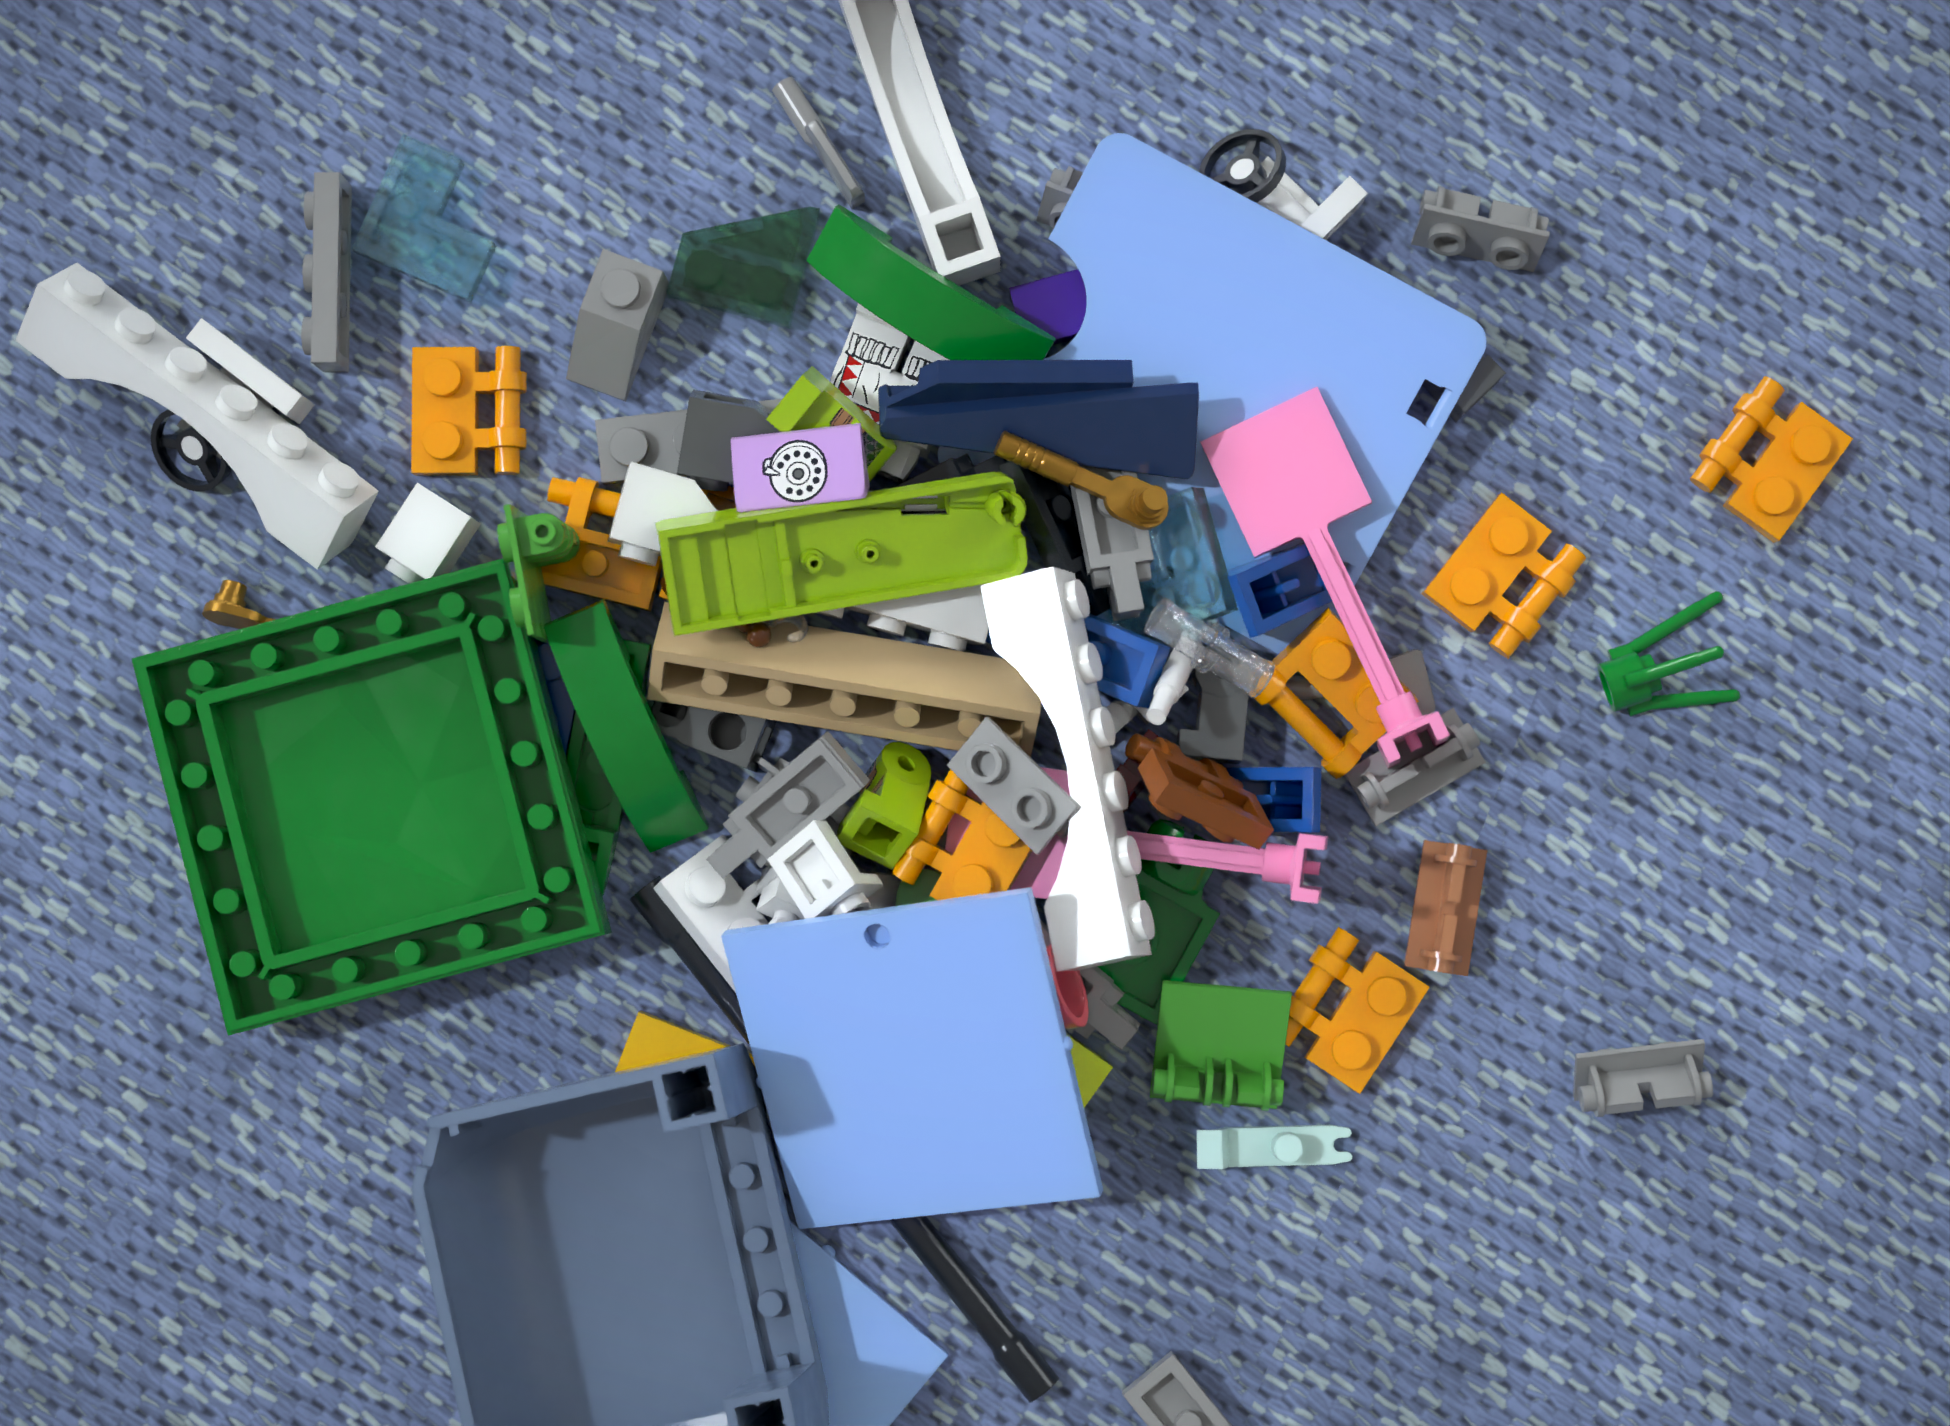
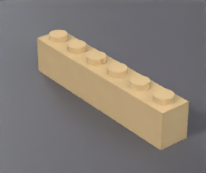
M664 602L652 649L648 700L956 751L960 750L986 717H990L1031 758L1040 717L1041 699L1019 671L1004 658L777 620L762 621V623H765L770 628L772 636L766 646L759 648L752 646L747 641L746 634L734 627L674 636L669 604Z

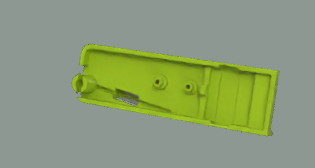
M987 472L868 491L867 497L861 499L737 512L736 508L658 521L655 523L659 540L673 634L678 636L982 585L1019 576L1024 572L1028 560L1025 536L1021 534L1020 523L1023 522L1026 516L1027 507L1025 501L1016 493L1014 481L1008 475L1002 472ZM901 511H946L948 514H901Z

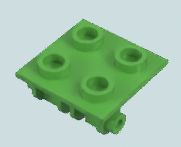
M511 504L503 505L507 523L498 524L497 533L505 563L514 562L518 587L509 590L513 618L517 627L526 626L528 636L549 644L544 625L551 621L541 567L572 560L579 551L580 539L573 528L552 514L539 513L527 516Z
M1163 980L1150 1098L1164 1099V1102H1172V1100L1203 1102L1205 1106H1210L1211 1103L1222 1104V1107L1227 1108L1230 1105L1259 1107L1261 1111H1268L1269 1108L1277 1109V1105L1281 1106L1284 1094V1080H1281L1292 991Z

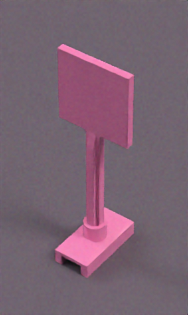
M1318 387L1312 388L1201 441L1203 450L1254 558L1296 539L1304 541L1381 705L1377 706L1376 710L1387 733L1378 739L1377 746L1387 768L1389 769L1400 764L1401 756L1395 746L1396 744L1405 740L1410 752L1423 747L1417 735L1427 730L1434 747L1447 742L1450 734L1439 711L1423 716L1412 692H1404L1328 532L1327 527L1330 523L1372 504V500Z
M1042 768L1070 796L1068 771ZM970 788L968 789L966 795L980 803L983 802ZM956 813L948 824L945 850L952 854L971 823ZM1127 831L1128 836L1131 835L1135 839L1141 859L1262 875V881L1290 885L1291 900L1318 904L1321 900L1322 887L1303 885L1304 874H1320L1321 862L1307 861V848L1326 850L1328 836L1300 833L1296 846L1267 842L1266 849L1260 848L1258 850L1250 846ZM1056 834L1039 855L1032 851L1010 890L1032 887L1034 898L1048 899L1060 871L1068 835L1060 838Z

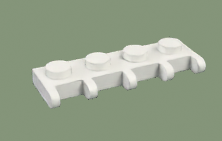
M723 834L659 881L653 889L735 991L721 935L726 930L769 924V922L760 912L756 911L757 907L752 902L761 895L756 892L759 879L745 890H742L731 874L722 879L706 860L728 840Z

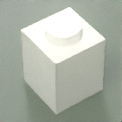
M416 483L375 547L391 557L385 569L405 582L413 583L449 573L481 524L424 486Z

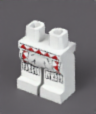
M858 303L855 319L830 382L879 425L878 388L884 384L889 386H914L918 384L921 367L937 360L948 359L914 341L904 368L899 373L898 369L911 338ZM893 440L897 450L877 474L899 484L904 483L915 468L919 457L927 459L932 445Z

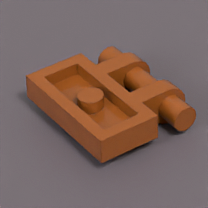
M1134 734L1128 740L1125 755L1141 763L1138 766V770L1150 793L1149 801L1165 816L1174 820H1180L1183 816L1202 824L1211 835L1223 842L1232 843L1236 839L1258 850L1274 831L1256 795L1244 790L1242 781L1230 776L1223 765L1208 758H1203L1200 761L1183 754L1177 744L1162 737L1151 740L1140 734Z

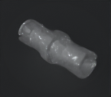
M1163 598L1155 606L1146 622L1144 632L1149 636L1156 637L1190 658V666L1200 673H1206L1210 670L1245 691L1250 697L1256 698L1260 695L1273 675L1275 663L1262 658L1230 638V630L1218 622L1210 626L1175 605L1169 598ZM1190 634L1199 639V641L1208 645L1209 647H1212L1215 650L1222 653L1223 655L1227 656L1230 659V661L1224 659L1223 657H1221V655L1191 639Z

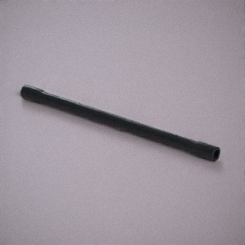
M658 876L632 896L630 901L659 938L675 951L749 1044L737 994L653 889L662 880ZM927 1216L889 1220L990 1347L994 1359L1028 1402L1031 1403L1046 1393L1059 1380V1377L1025 1334L1013 1326Z

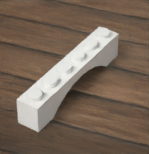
M838 0L932 269L958 286L1000 272V254L942 103L909 1Z
M75 263L37 284L16 337V342L65 379H93L120 385L155 400L183 418L211 443L234 470L253 500L266 531L317 570L350 546L379 490L361 478L354 469L340 462L308 438L300 428L287 422L258 400L251 391L238 385L209 363L202 354L188 347L155 322L148 313L135 307L106 285L99 276L88 271L79 263Z
M631 462L626 473L608 542L621 545L618 553L619 557L656 566L658 556H661L655 526L656 522L718 510L711 504L695 480ZM981 585L815 612L842 619L844 610H851L869 615L866 625L869 628L904 636L906 626L929 632L928 644L963 652L966 650L967 643L972 645L985 644L989 630Z
M1049 567L981 585L993 649L1019 671L1040 697L1057 730L1067 764L1070 797L1079 805V808L1069 819L1068 841L1060 871L1044 905L1056 970H1083L1152 955L1149 940L1154 937V920L1149 905L1146 901H1141L1136 875L1141 872V856L1135 839L1127 834L1123 810L1128 807V792L1123 776L1119 771L1114 770L1110 746L1115 743V727L1110 712L1106 707L1101 706L1097 682L1102 680L1103 670L1095 645L1088 641L1084 618H1087L1090 614V605L1086 589L1079 579L1076 580L1075 573L1056 567Z

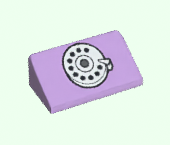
M861 423L731 438L734 495L737 512L867 497L870 485Z

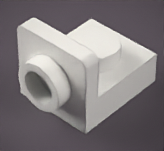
M813 820L767 859L805 919L865 911L870 907L868 898L883 886L876 873L859 872L827 821Z

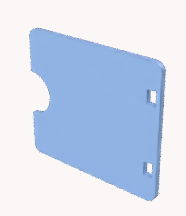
M1124 133L1111 134L1105 137L1096 147L1048 238L1062 248L1079 269L1086 289L1087 306L1083 323L1074 339L1064 349L1044 360H1132L1133 387L1198 383L1199 405L1196 457L1192 477L1189 479H1179L1137 473L1138 479L1151 485L1160 486L1166 491L1169 506L1165 520L1156 528L1148 530L1154 560L1150 564L1152 579L1144 582L1188 606L1202 604L1210 607L1217 614L1221 624L1279 654L1328 607L1338 616L1337 610L1333 602H1330L1262 635L1253 638L1249 637L1227 577L1228 571L1301 544L1304 541L1296 539L1254 558L1200 442L1312 388L1318 387L1372 500V504L1330 523L1327 527L1342 561L1348 563L1346 570L1355 586L1486 349V335L1481 325L1474 319L1133 136ZM1426 379L1439 387H1445V390L1428 421L1423 425L1420 420L1407 414V411ZM943 446L938 448L939 464L950 458L957 459L968 454L973 465L976 466L996 456L994 453Z

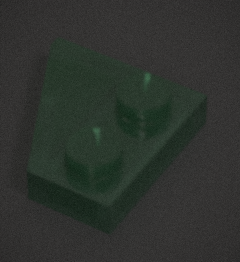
M810 206L684 232L666 294L669 298L790 329L808 263L806 260L811 252L820 219V209Z

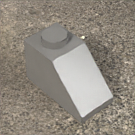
M602 249L579 310L566 375L567 380L626 402L670 287V283L662 270Z

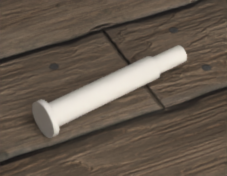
M1193 604L1183 611L1180 620L1183 629L1156 684L1154 699L1146 715L1152 724L1161 725L1165 722L1172 705L1178 701L1205 640L1212 637L1218 629V616L1206 605Z

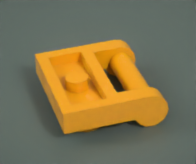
M1329 607L1263 668L1249 684V694L1260 705L1268 703L1323 758L1321 766L1335 779L1347 774L1357 764L1362 754L1387 732L1376 710V707L1381 705L1342 621ZM1297 671L1354 726L1341 739L1286 686L1287 681ZM1399 679L1404 692H1410L1411 690ZM1412 692V694H1413V696H1414V698H1415L1416 703H1418L1419 700L1417 699V697L1415 696V694Z

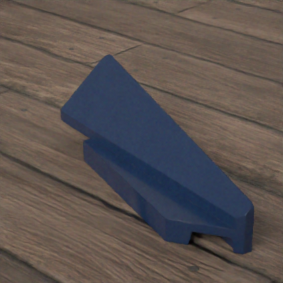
M937 360L920 368L918 384L914 386H889L884 384L878 388L880 434L885 439L994 453L998 440L1005 430L1021 439L1073 460L1078 465L1189 479L1192 477L1195 469L1199 387L1198 383L1133 387L1132 360Z

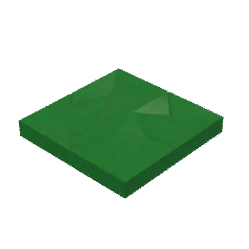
M503 558L131 658L228 1036L612 933L535 638L527 635L526 626L517 627L513 618L509 590L518 587L514 562L505 563Z

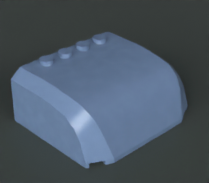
M744 1043L530 1091L428 1117L426 1126L430 1127L421 1165L416 1166L411 1192L462 1426H829L826 1381L761 1090L756 1084L757 1072Z

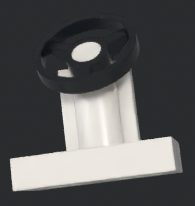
M1259 129L1241 130L1224 137L1208 151L1199 169L1201 174L1210 178L1215 163L1224 153L1240 144L1247 143L1244 153L1236 156L1227 164L1225 173L1211 179L1325 240L1362 205L1368 194L1349 176L1318 206L1285 173L1286 156L1278 140L1272 134ZM1260 142L1266 143L1275 149V162L1268 156L1260 162Z
M201 318L186 337L187 340L222 366L221 372L238 385L251 391L258 400L271 410L273 407H276L287 417L300 424L314 407V403ZM169 409L161 413L153 423L150 438L154 457L162 471L177 485L191 491H207L222 483L229 476L232 468L211 443L183 418L177 424L183 431L179 434L163 435L164 426L171 415H175V413ZM165 447L177 449L183 460L191 465L199 466L207 481L190 478L179 471L170 459ZM216 456L221 459L219 473L217 471Z

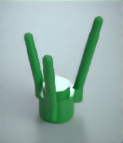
M1715 591L1633 641L1608 650L1610 660L1599 663L1597 669L1607 701L1613 712L1627 708L1628 714L1631 717L1649 710L1735 702L1740 699V692L1736 689L1654 696L1651 694L1662 690L1660 678L1722 658L1724 650L1720 646L1690 653L1659 664H1655L1650 654L1640 657L1637 655L1719 604L1723 600L1721 592Z

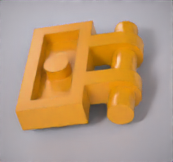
M412 347V474L415 476L478 475V450H495V474H520V450L526 449V429L520 428V394L527 392V373L521 371L520 347H495V370L490 372H479V350L476 347ZM479 394H495V427L478 429Z
M1764 376L1751 394L1744 393L1733 407L1732 411L1736 416L1718 440L1710 439L1699 455L1702 462L1691 476L1690 481L1707 493L1713 491L1723 476L1736 484L1737 487L1723 507L1770 541L1776 543L1781 540L1853 438L1803 402L1795 405L1787 418L1783 420L1776 415L1772 408L1785 389L1777 381ZM1757 430L1770 441L1751 466L1742 460L1739 453Z
M553 477L549 485L547 501L569 506L565 523L577 532L580 539V548L577 555L568 562L541 567L545 586L651 612L662 569L661 556H658L656 566L619 557L618 553L621 545L608 542L609 534L587 529L592 513L614 518L621 493L599 488L598 481L578 477L576 482Z
M1501 492L1421 594L1470 632L1475 631L1487 614H1489L1502 624V627L1491 639L1489 645L1497 653L1509 659L1522 641L1530 643L1540 630L1541 625L1538 623V620L1556 597L1564 598L1576 583L1573 575L1586 560V557L1577 548L1567 543L1553 561L1546 559L1538 553L1537 550L1552 531ZM1523 569L1537 581L1519 605L1515 606L1502 597V595Z
M951 769L944 781L937 779L928 794L932 802L921 820L919 833L896 863L891 873L906 883L914 885L925 864L942 872L929 895L936 900L1008 891L1016 881L1032 850L984 802L980 803L966 795L969 787ZM956 813L971 823L952 854L938 846L937 843Z
M1338 927L1325 947L1317 946L1309 959L1313 966L1294 995H1292L1285 1045L1290 1048L1304 1026L1318 1036L1304 1058L1360 1094L1430 987L1376 951H1373L1362 970H1357L1346 961L1360 940ZM1334 979H1336L1349 989L1328 1020L1314 1009Z

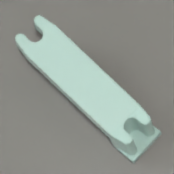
M1336 1125L1247 1126L1197 1130V1169L1332 1165L1349 1162L1352 1159V1154L1348 1151H1336L1334 1141L1338 1138H1348L1352 1132L1347 1127Z

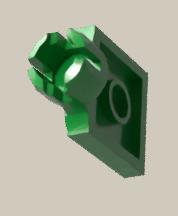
M1159 819L1149 827L1147 833L1182 838L1185 831L1183 830L1184 827L1172 821ZM1195 834L1192 838L1196 840L1207 841L1204 838L1198 836L1197 834ZM1141 859V872L1136 875L1140 899L1147 902L1154 920V937L1149 940L1152 955L1097 966L1114 980L1113 984L1124 992V995L1117 1004L1158 1025L1162 981H1184L1220 915V911L1209 906L1202 899L1203 889L1214 868L1177 865L1175 863Z

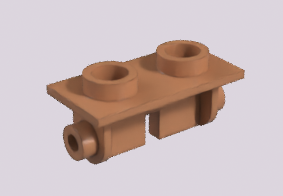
M1423 840L1404 966L1468 976L1487 850L1461 844H1446Z

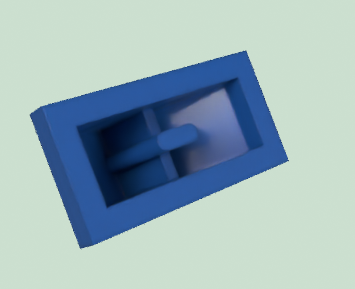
M1304 542L1228 571L1227 577L1250 638L1262 635L1332 602Z
M1321 767L1226 768L1230 776L1242 781L1244 790L1256 795L1274 829L1272 833H1320Z

